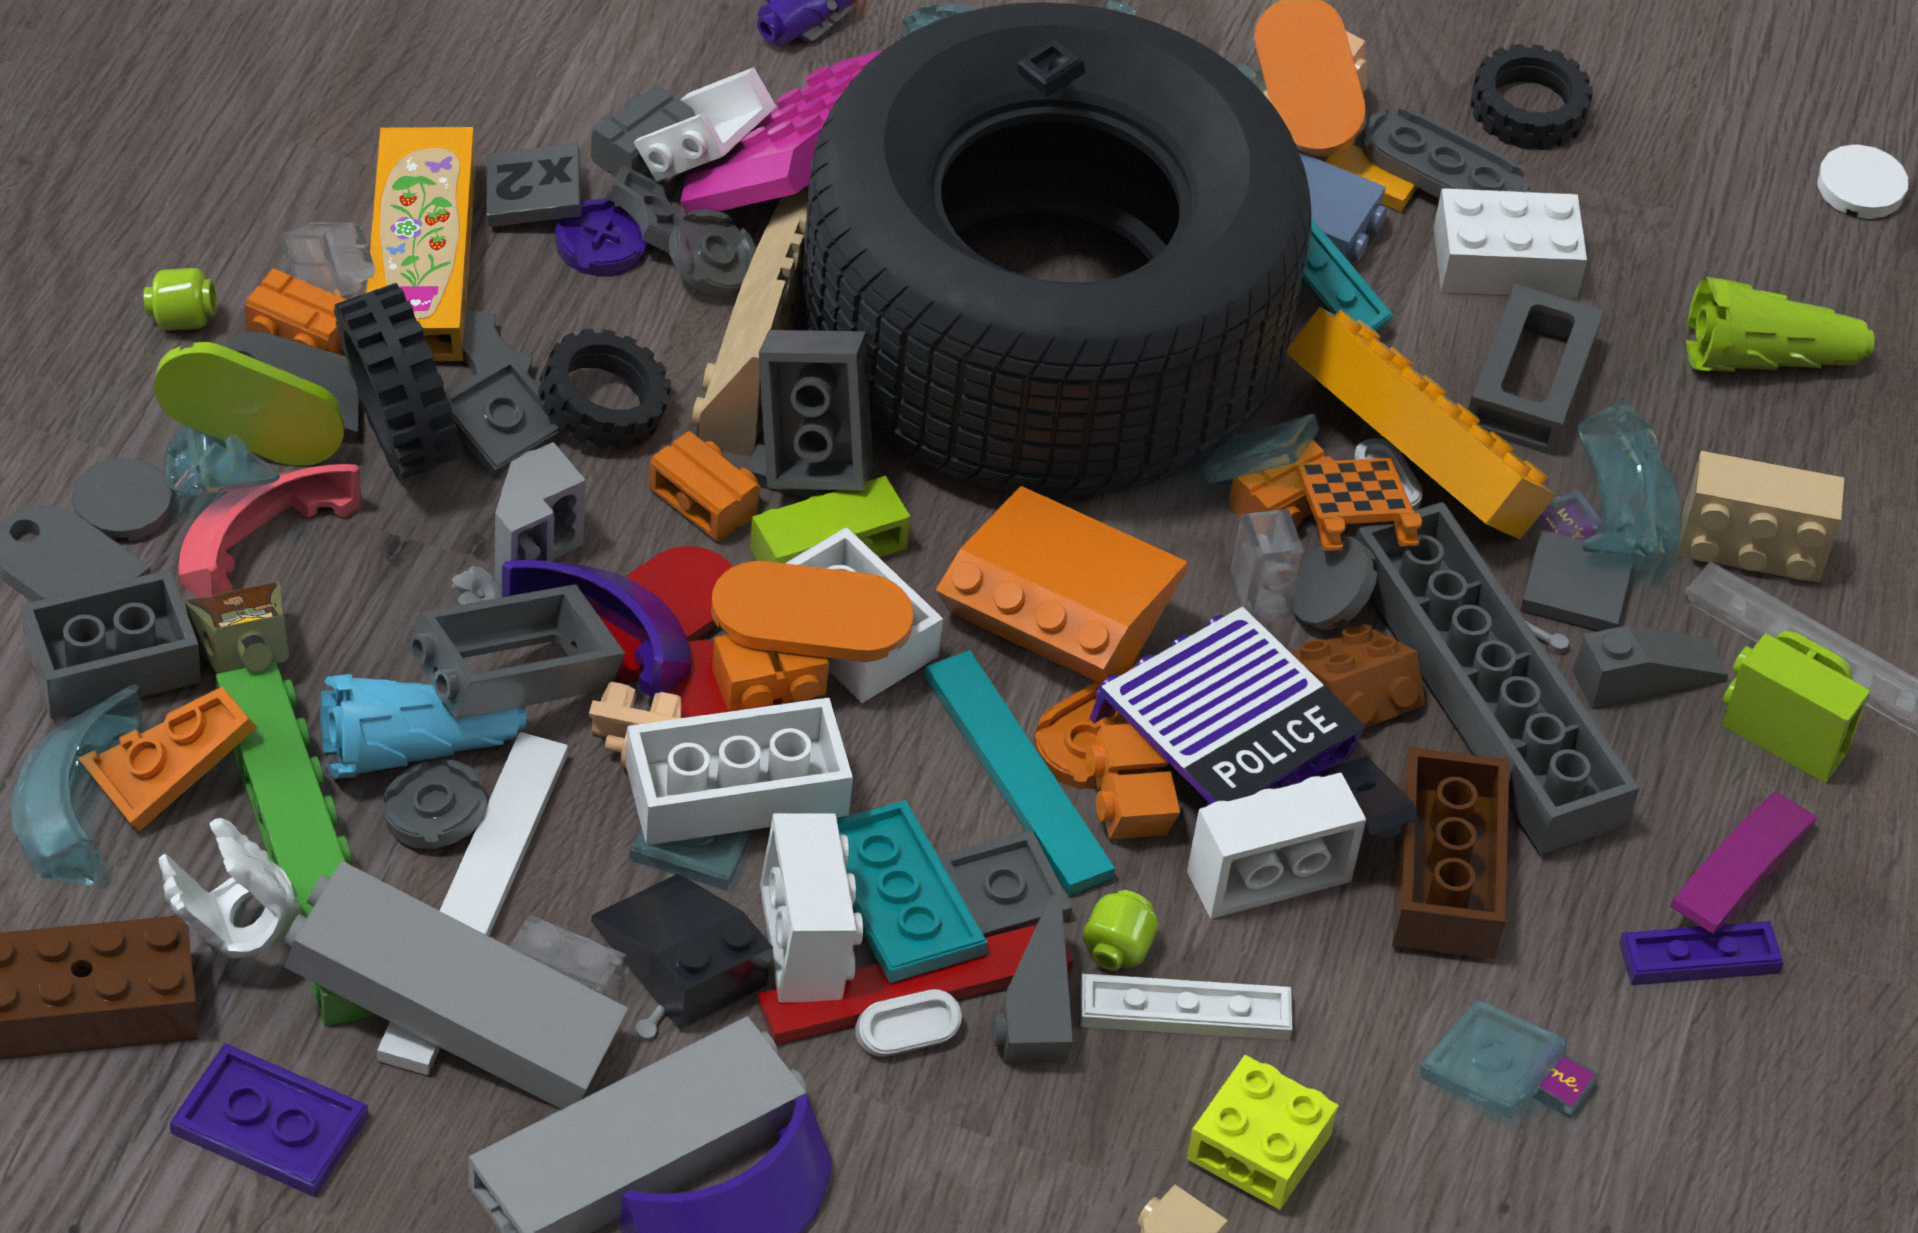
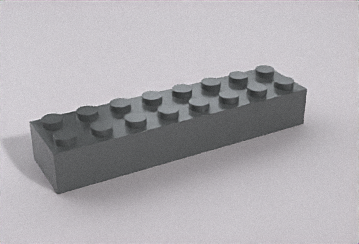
M1444 502L1414 511L1419 513L1422 519L1421 528L1417 529V535L1420 540L1419 546H1399L1394 521L1377 522L1358 528L1356 539L1370 549L1376 561L1372 560L1373 569L1377 571L1376 585L1370 596L1371 600L1399 642L1418 652L1421 675L1474 755L1509 759L1508 806L1540 854L1543 855L1628 826L1640 789Z

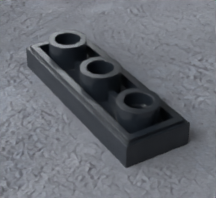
M1367 756L1320 772L1321 777L1342 773L1366 818L1364 830L1371 836L1379 838L1394 836L1404 829V825L1418 819L1414 802Z

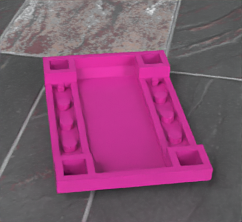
M883 50L839 61L832 67L824 66L805 78L808 84L801 90L795 88L777 98L775 102L778 107L771 111L723 157L699 165L687 174L680 201L686 213L688 214L692 210L707 208L715 211L731 209L796 194L807 186L810 180L815 146L831 108L851 80L868 62Z

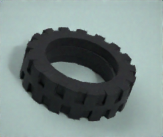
M1523 44L1511 45V48L1508 50L1502 47L1493 51V56H1486L1481 61L1480 68L1476 71L1470 99V106L1474 107L1473 116L1475 120L1483 123L1482 129L1489 135L1496 134L1499 136V141L1508 145L1511 142L1519 144V148L1531 150L1532 146H1539L1540 150L1552 149V146L1558 144L1560 147L1568 144L1572 136L1576 138L1582 132L1583 125L1585 126L1593 95V87L1589 86L1590 78L1586 71L1581 72L1579 70V63L1572 58L1567 60L1563 57L1564 53L1553 49L1550 52L1543 50L1544 46L1532 44L1531 48L1524 47ZM1517 81L1534 82L1553 90L1562 98L1566 105L1558 110L1545 113L1530 112L1513 106L1502 98L1497 89L1504 84Z
M583 329L576 336L573 332L563 337L561 344L557 342L553 346L539 381L541 383L538 388L539 398L544 399L542 407L548 416L553 415L556 419L554 424L563 432L565 430L574 434L572 438L583 443L586 440L595 442L594 447L607 449L609 445H616L617 449H626L633 442L637 445L645 442L649 434L653 435L659 426L671 397L668 396L671 391L670 379H665L667 372L662 362L657 363L653 359L655 354L645 346L642 349L636 345L637 340L625 335L624 338L615 336V331L602 329L601 333H594L593 329ZM581 368H598L614 373L628 382L637 393L641 405L631 409H609L596 405L580 394L572 384L569 373Z

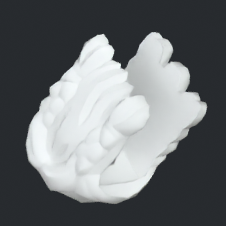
M222 818L214 819L209 824L213 833L218 837L216 840L225 859L223 862L227 872L232 877L209 893L191 878L185 870L180 868L171 857L164 854L159 857V865L162 869L163 880L165 881L163 885L167 904L171 905L175 914L190 926L191 931L196 932L197 937L205 939L213 951L231 958L258 957L277 941L286 937L298 914L301 915L302 913L301 904L294 895L292 884L285 871L270 860L267 851L261 850L255 842L249 841L247 836L239 833L230 821ZM255 897L265 906L261 917L252 925L245 928H237L236 926L244 913L247 902Z

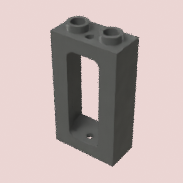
M1515 283L1471 396L1468 410L1480 419L1478 425L1489 433L1493 431L1507 442L1554 456L1593 351L1604 310ZM1524 327L1568 341L1547 399L1543 402H1535L1506 393L1501 388Z
M576 584L423 611L420 614L408 647L413 660L426 674L434 686L437 696L444 701L455 719L605 691L608 684L614 682L625 655L623 649ZM547 642L559 644L568 655L566 657L473 674L463 659Z

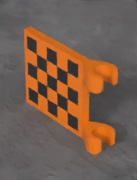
M1391 458L1297 463L1296 472L1318 525L1323 551L1343 549L1340 533L1344 532L1345 524L1394 521L1399 546H1419L1420 540L1417 535V529L1421 528L1422 519L1419 513L1413 511Z

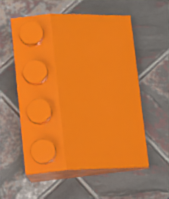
M1020 486L960 548L935 591L951 614L1101 684L1114 674L1121 676L1129 671L1190 565L1179 557Z

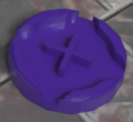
M608 199L585 200L581 202L582 216L563 218L559 224L557 223L555 228V244L558 255L568 266L583 274L601 277L624 273L633 269L644 258L648 243L641 240L642 233L636 220L625 209L615 206V202Z

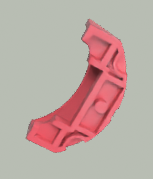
M356 464L316 466L261 477L233 488L212 502L197 517L187 532L179 557V583L197 598L232 591V584L227 576L234 570V558L226 550L289 506L295 508L306 518L316 515L318 507L334 508L335 515L346 518L361 507L359 467Z

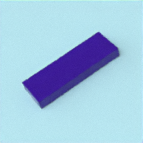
M1771 921L1726 924L1714 934L1703 927L1622 933L1619 941L1631 985L1776 974L1781 972L1784 963Z

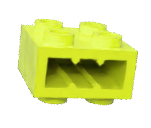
M1244 1055L1193 1127L1186 1159L1281 1210L1330 1138L1339 1105L1330 1101L1320 1091L1306 1088L1282 1075L1275 1067L1260 1063Z

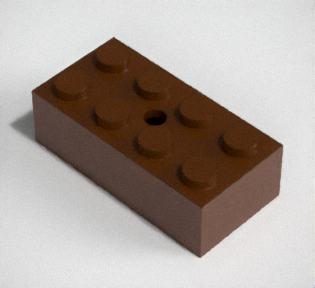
M1408 747L1399 781V788L1414 802L1418 819L1404 825V829L1397 834L1392 946L1495 959L1506 922L1509 759Z
M167 916L0 933V1059L198 1039L188 924L182 918Z

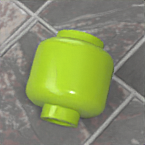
M199 268L160 270L154 277L152 287H145L144 289L145 312L147 316L154 315L158 326L165 331L204 328L209 317L215 316L217 311V293L214 280L207 279Z
M1122 890L1117 893L1104 895L1098 900L1084 927L1082 939L1087 949L1092 953V960L1102 968L1116 971L1119 968H1134L1144 961L1158 933L1159 922L1152 904L1146 898L1135 892Z

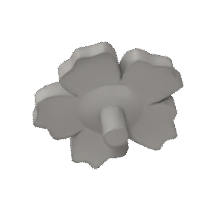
M471 566L468 571L455 575L451 579L453 582L451 588L462 594L458 598L461 605L502 598L501 583L492 582L493 576L482 567Z

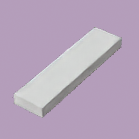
M1082 974L1080 984V1027L1290 1041L1292 1034L1291 987Z

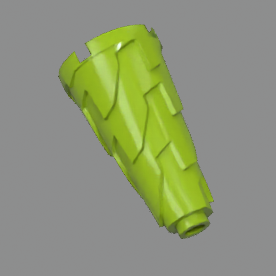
M1706 277L1707 280L1700 281L1692 298L1687 328L1695 329L1698 341L1686 340L1689 363L1696 370L1735 372V368L1778 370V366L1821 368L1822 365H1858L1864 357H1870L1874 348V332L1868 329L1864 320L1837 314L1831 308L1787 300V295L1752 289V285L1721 278Z

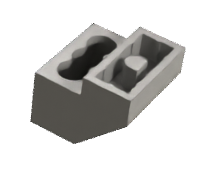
M554 442L537 450L525 452L510 463L495 512L494 578L501 585L502 565L506 561L535 560L553 562V559L583 546L586 480Z

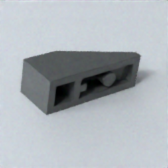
M1631 625L1584 634L1573 670L1592 709L1724 682L1728 677V673L1709 638Z
M1061 895L1050 896L1005 993L1001 1012L993 1013L992 1015L993 1044L1002 1045L1003 1063L1067 1062L1073 1038Z

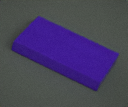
M224 1043L170 1121V1134L315 1197L367 1119L368 1105Z

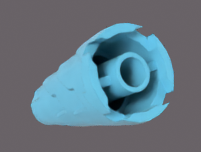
M352 674L327 676L324 683H326L327 687H333L334 690L321 692L320 726L323 753H337L339 763L326 764L330 775L334 779L357 778V774L407 766L410 762L454 755V752L503 745L505 740L515 739L518 730H524L526 726L525 706L455 719L444 701L437 696L432 684L352 678Z

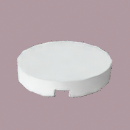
M1849 145L1841 146L1827 154L1820 165L1817 186L1823 198L1835 209L1846 213L1847 209L1859 212L1857 217L1872 219L1885 217L1899 209L1908 190V176L1903 166L1890 154L1875 147Z

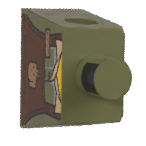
M279 581L185 600L186 612L198 642L199 655L218 674L242 668H248L251 671H262L271 662L281 663L290 659Z

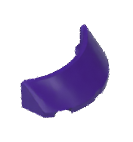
M535 560L506 561L502 565V597L576 584L599 616L643 642L635 650V662L641 668L644 667L639 676V689L654 699L655 693H669L691 672L690 649L687 637L678 619L660 598L633 580L611 571L584 565Z
M803 1095L795 1100L794 1114L789 1125L778 1131V1143L764 1158L742 1174L723 1183L691 1192L655 1194L630 1190L621 1195L620 1231L622 1233H803L819 1212V1205L830 1182L832 1159L808 1097Z

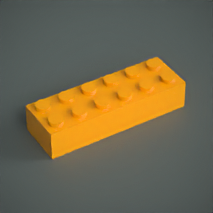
M1319 307L1287 348L1286 354L1485 524L1521 540L1556 496L1554 492L1544 485L1548 476L1529 461L1525 460L1523 462L1511 453L1514 448L1493 431L1489 433L1478 425L1480 419L1460 403L1455 404L1444 395L1447 393L1445 389L1428 376H1421L1412 369L1413 363L1395 348L1391 347L1389 349L1378 339L1381 336L1360 319L1356 321L1341 309L1334 315Z

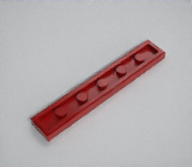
M1037 925L986 937L985 939L988 942L987 955L889 983L880 964L856 969L854 979L846 980L841 1000L779 1003L777 989L758 993L757 1005L770 1036L775 1044L779 1045L855 1026L859 1016L865 1009L876 1002L936 989L949 993L955 1000H960L1008 988ZM1065 943L1068 973L1072 972L1073 958Z

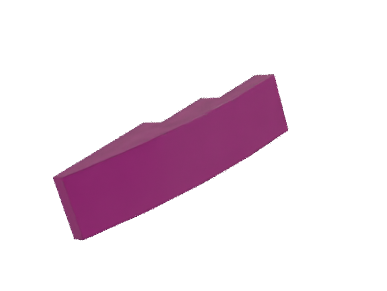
M1774 791L1706 859L1673 898L1670 907L1714 934L1755 898L1762 882L1783 865L1790 849L1811 832L1818 817L1777 791Z

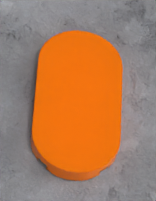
M1280 0L1265 10L1255 28L1256 53L1268 99L1287 125L1297 149L1312 157L1336 155L1348 149L1355 142V137L1359 135L1360 130L1362 132L1366 122L1365 101L1343 21L1338 12L1322 0Z
M751 561L736 565L727 570L717 580L712 592L711 614L717 627L719 628L720 624L722 629L727 632V637L735 643L753 649L871 662L888 657L889 651L897 647L899 650L907 643L912 631L913 606L908 595L889 579L869 573L770 561Z
M1139 657V658L1135 659V661L1133 662V664H1132L1131 668L1129 669V671L1132 670V669L1134 668V666H1135L1143 657ZM1098 682L1090 684L1048 709L1041 716L1034 736V747L1056 780L1067 786L1081 789L1097 788L1095 776H1090L1086 768L1085 755L1087 747L1092 744L1101 726L1130 724L1118 711L1115 712L1113 717H1105L1095 724L1089 719L1097 700L1096 691L1101 685Z

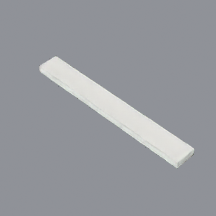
M519 732L487 803L483 820L475 830L441 906V912L488 936L490 935L568 757V745ZM390 1022L377 1049V1061L429 1075L441 1047Z

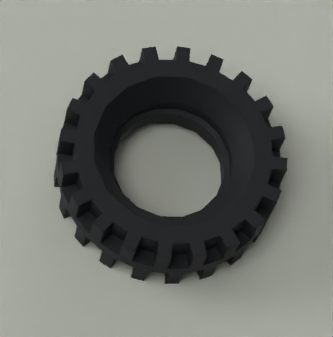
M393 283L335 304L336 327L342 339L340 342L349 363L348 368L351 376L354 378L358 390L357 393L364 405L369 424L373 428L380 448L383 449L389 467L393 469L396 478L399 477V480L461 458V444L457 437L459 433L451 412L453 410L450 401L446 397L441 374L438 373L433 360L434 355L431 348L427 345L422 326L419 321L417 322L410 301L406 300L402 288H399L397 283Z

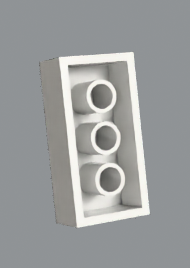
M830 698L627 726L625 765L646 845L771 827L773 814H836V817L849 816L853 776Z

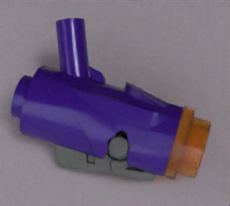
M765 0L768 3L761 6L758 12L757 27L761 36L766 41L772 42L777 46L786 45L797 37L806 43H811L851 11V6L856 4L858 0Z

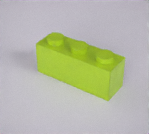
M883 476L867 481L864 490H837L824 495H815L805 501L779 509H770L762 514L752 516L750 550L756 561L786 563L847 527L878 557H883L907 549L911 516L887 477Z

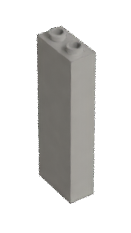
M342 860L331 878L323 874L319 877L307 901L308 904L314 906L308 918L300 914L297 915L283 942L291 947L284 965L285 968L560 1109H564L582 1099L628 1010V1007Z
M747 1016L470 1155L469 1188L501 1233H591L620 1218L621 1195L632 1190L644 1193L667 1194L777 1137L778 1131L789 1125L793 1117L795 1100L803 1095L808 1097V1089L799 1072L795 1069L789 1070L781 1060L772 1037L765 1031L760 1032Z

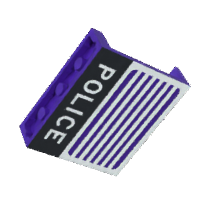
M1243 606L1225 617L1223 615L1215 616L1202 630L1191 636L1188 634L1180 636L1167 650L1156 656L1149 654L1143 657L1132 670L1118 676L1114 674L1108 677L1096 691L1097 700L1089 718L1095 724L1105 717H1113L1115 712L1118 711L1208 801L1207 806L1217 801L1228 802L1254 795L1264 789H1279L1301 783L1311 777L1320 776L1321 771L1335 767L1352 756L1365 727L1363 722Z

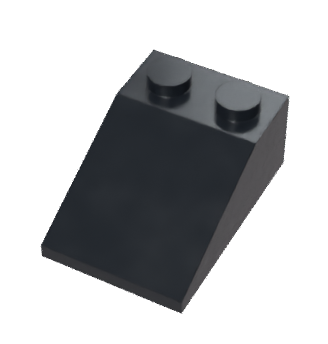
M679 873L592 914L591 922L658 1004L663 1007L664 1011L679 1029L767 986L773 946L742 910Z

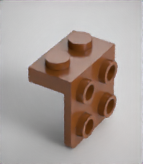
M1357 624L1343 629L1341 635L1327 640L1307 641L1300 645L1299 650L1291 652L1299 662L1365 724L1364 728L1426 706L1418 652L1397 641L1395 638L1371 628L1369 625Z

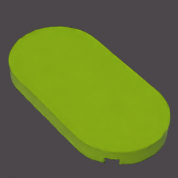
M210 342L193 343L191 348H184L180 350L181 346L172 349L165 354L157 367L154 381V393L157 402L166 414L183 425L272 461L290 466H309L320 463L331 457L342 443L345 417L344 413L342 415L341 410L338 408L339 402L325 388L225 346Z

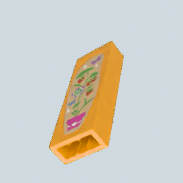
M473 127L380 128L366 293L397 283L398 287L404 291L406 300L410 301L417 322L419 321L422 326L427 345L431 348L434 355L433 360L463 361L465 309H467L476 174ZM440 335H451L452 343L440 341Z

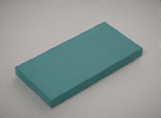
M906 800L837 819L839 835H846L848 838L849 855L848 863L845 867L846 874H854L856 895L854 905H852L853 913H861L863 935L889 983L987 955L988 942Z

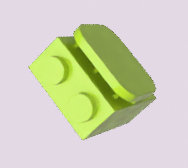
M1782 631L1775 638L1765 633L1753 649L1745 646L1734 663L1732 672L1738 676L1731 682L1722 699V703L1728 707L1721 726L1826 783L1849 753L1871 690L1852 680V670L1843 658L1793 631Z

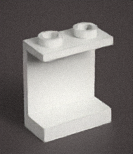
M753 67L687 93L681 101L693 108L695 116L636 139L634 144L657 182L723 157L775 109L776 105Z

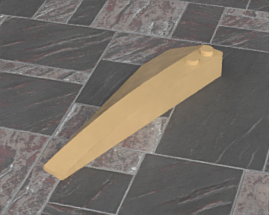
M809 184L798 193L781 198L744 277L716 364L708 363L706 366L702 390L707 393L705 398H696L692 414V425L699 426L698 438L703 442L711 441L724 452L752 457L762 434L763 413L759 351L769 330H793L801 305L802 265Z

